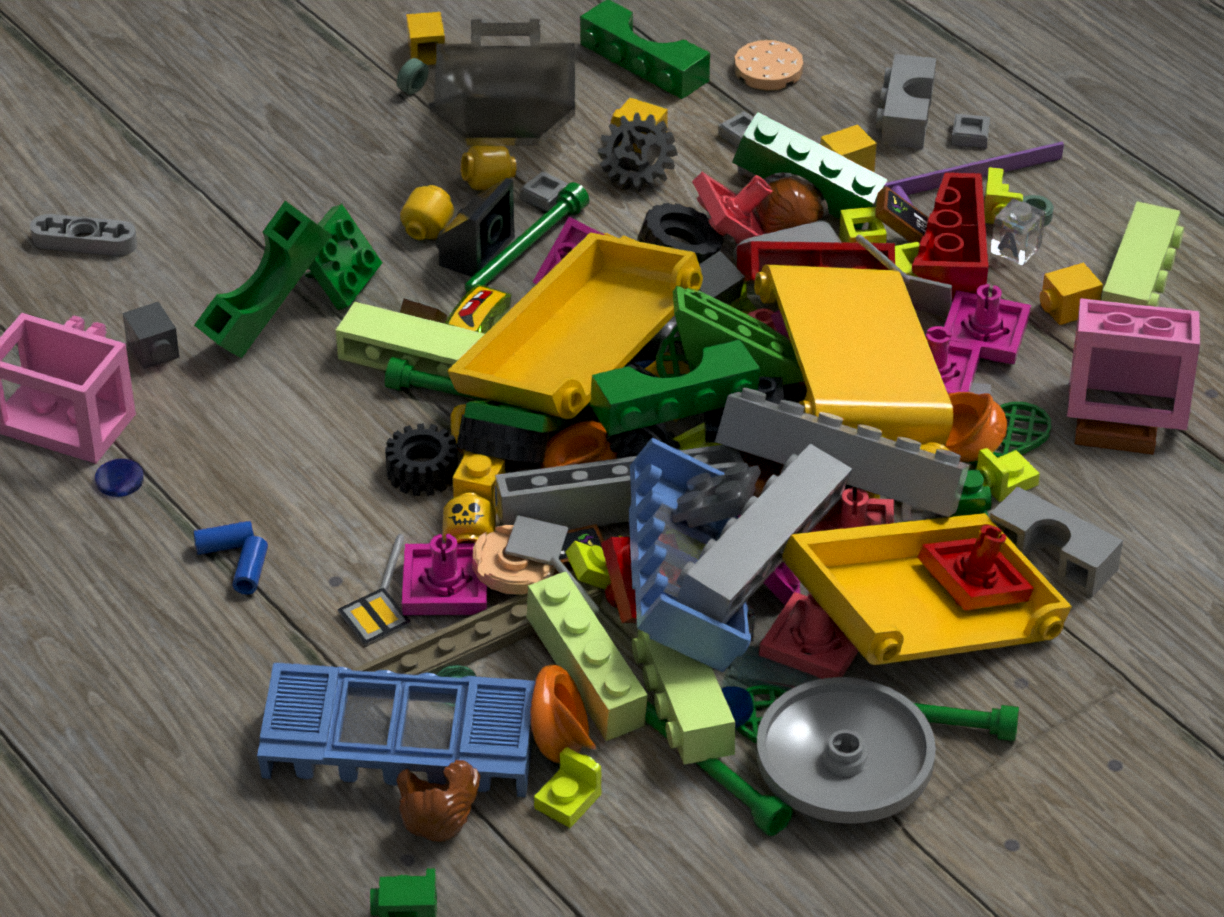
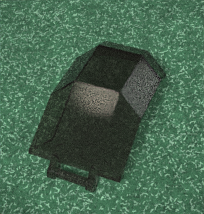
M471 19V43L436 44L434 101L429 103L430 116L466 146L541 145L575 116V43H540V19H530V22L482 23V19ZM482 36H530V46H482Z

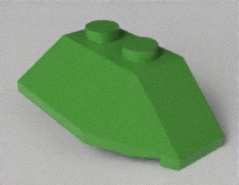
M676 286L672 291L674 315L685 356L694 366L698 367L702 362L703 348L740 339L760 367L759 377H782L783 385L804 381L792 344L787 337L767 324L699 290L684 289L681 286Z

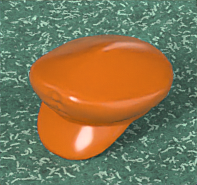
M949 393L948 396L953 407V424L945 447L951 452L959 454L961 456L960 462L978 461L979 451L985 448L994 453L1003 442L1007 431V419L1003 409L998 403L993 401V397L989 393Z
M593 421L580 422L566 427L547 443L544 462L540 463V468L617 459V452H613L609 447L611 443L607 442L606 430L601 423Z
M548 665L543 667L536 677L531 700V728L535 742L542 754L550 761L560 764V753L565 747L579 753L582 746L595 750L596 745L588 736L589 725L580 692L572 677L561 666Z

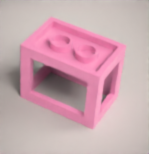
M1080 298L1069 381L1067 417L1187 430L1200 347L1199 311ZM1087 388L1175 398L1173 411L1085 401Z
M21 313L0 337V434L97 464L136 415L126 343L105 338L106 325L99 322H94L91 324V327L84 331L85 322L82 317L74 315L62 325ZM16 343L18 345L21 367L1 361ZM1 379L20 384V387L7 402H5Z

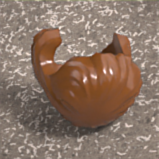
M793 176L780 178L769 183L768 185L771 187L772 193L755 209L762 229L766 234L817 222L824 214L822 200L818 195L817 189L809 182Z
M455 760V762H451L444 769L443 772L449 784L441 785L421 780L408 768L398 774L396 782L402 797L399 800V813L403 820V825L410 833L430 841L440 842L455 837L461 831L467 821L472 803L476 799L480 782V775L477 769L473 768L466 761Z

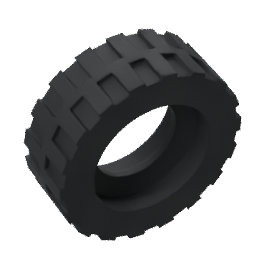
M663 203V205L653 206L652 210L649 209L637 237L638 242L695 252L699 264L719 252L724 241V237L710 225L706 214L700 213L692 207H685L682 204ZM670 236L681 238L690 243L691 245L681 243L671 238Z
M462 415L456 447L497 458L543 463L549 432H537L466 418Z

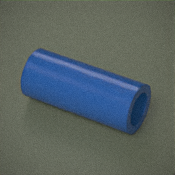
M251 521L193 531L197 555L240 548L247 537L254 536Z
M249 536L244 540L232 582L233 588L241 594L249 595L257 590L268 549L267 542L261 537Z

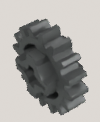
M635 113L633 121L628 122L625 116H621V126L617 127L614 124H610L609 129L612 134L611 136H601L600 139L605 147L598 149V154L603 159L600 163L604 172H609L608 177L610 181L615 183L620 179V185L623 190H626L630 183L634 184L637 192H641L643 183H647L651 189L655 188L654 179L657 177L666 181L667 176L664 170L665 168H675L674 161L670 157L678 155L676 146L672 145L675 142L672 132H667L666 123L662 121L656 125L655 118L651 114L645 121H642L640 114ZM634 143L641 150L643 161H640L638 156L635 155Z

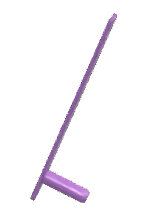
M1054 143L885 183V186L913 205L907 195L939 188L945 172L981 173L982 177L988 176L989 167L1003 169V172L1046 163L1062 159L1064 143Z

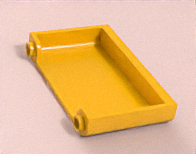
M590 232L447 370L454 388L462 394L564 419L575 417L591 401L592 375L623 368L675 316L672 292L675 287L700 289L703 276L695 252Z
M764 265L761 272H757L754 281L755 293L760 295L763 303L772 304L777 300L807 388L805 400L799 403L805 407L804 413L817 417L819 412L830 413L843 418L842 425L857 429L858 424L868 425L882 431L881 437L896 441L897 437H905L916 440L921 445L928 442L946 445L953 424L952 403L899 271Z
M985 513L791 534L782 557L785 565L863 657L872 665L1052 640L1062 632L1064 622L1072 608L1007 536L1000 552L1034 588L1028 602L964 610L955 602L954 598L940 582L932 577L930 571L917 558L922 545L978 538L982 526L992 525L997 527Z

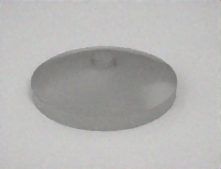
M833 677L813 680L796 686L785 692L770 705L762 717L758 728L756 758L760 773L768 787L776 796L795 810L829 822L865 823L880 820L902 811L923 793L932 776L936 748L933 731L928 720L908 698L887 686L873 681L850 677Z

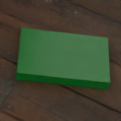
M491 400L469 401V403H466L464 414L466 418L537 432L563 430L569 427L571 419H564Z

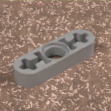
M44 214L34 218L30 223L32 242L41 249L124 256L132 253L137 247L135 227L127 221ZM81 233H92L86 237H76V235Z

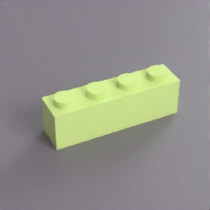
M1136 202L1104 286L1101 301L1158 307L1160 294L1156 293H1164L1168 278V271L1165 270H1172L1176 256V249L1174 248H1180L1183 238L1184 227L1178 226L1179 210Z
M358 302L353 303L336 329L338 359L386 371L389 360L394 357L408 360L409 365L415 366L417 371L450 377L447 370L485 335L484 333Z
M565 571L528 585L527 619L555 663L565 669L574 680L587 713L605 741L643 727L645 725L648 694L568 573Z
M638 629V638L632 639L634 659L637 664L643 663L644 665L643 677L647 691L655 692L654 703L659 720L667 719L668 721L666 722V735L670 748L678 749L684 765L705 761L709 758L735 755V720L712 667L650 639L649 634Z

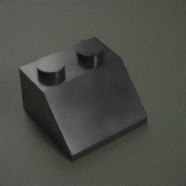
M505 178L476 195L465 208L459 210L456 218L439 232L436 240V248L439 251V266L473 277L515 238L513 179Z

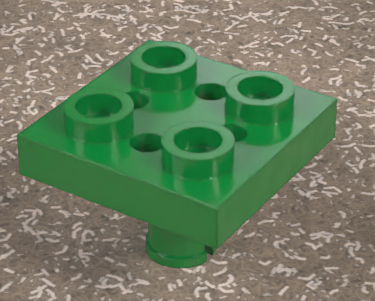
M343 204L331 207L318 223L331 233L332 236L308 267L310 271L304 274L307 278H316L337 310L349 307L383 263Z

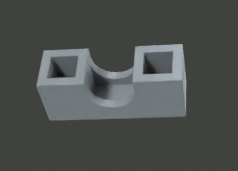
M895 54L892 68L886 67L884 86L881 90L880 108H878L876 129L882 130L881 144L924 148L928 111L931 106L934 88L936 58Z
M1018 486L990 513V519L1006 534L1025 557L1031 551L1040 548L1059 552L1060 559L1057 579L1090 597H1093L1119 569L1122 539Z

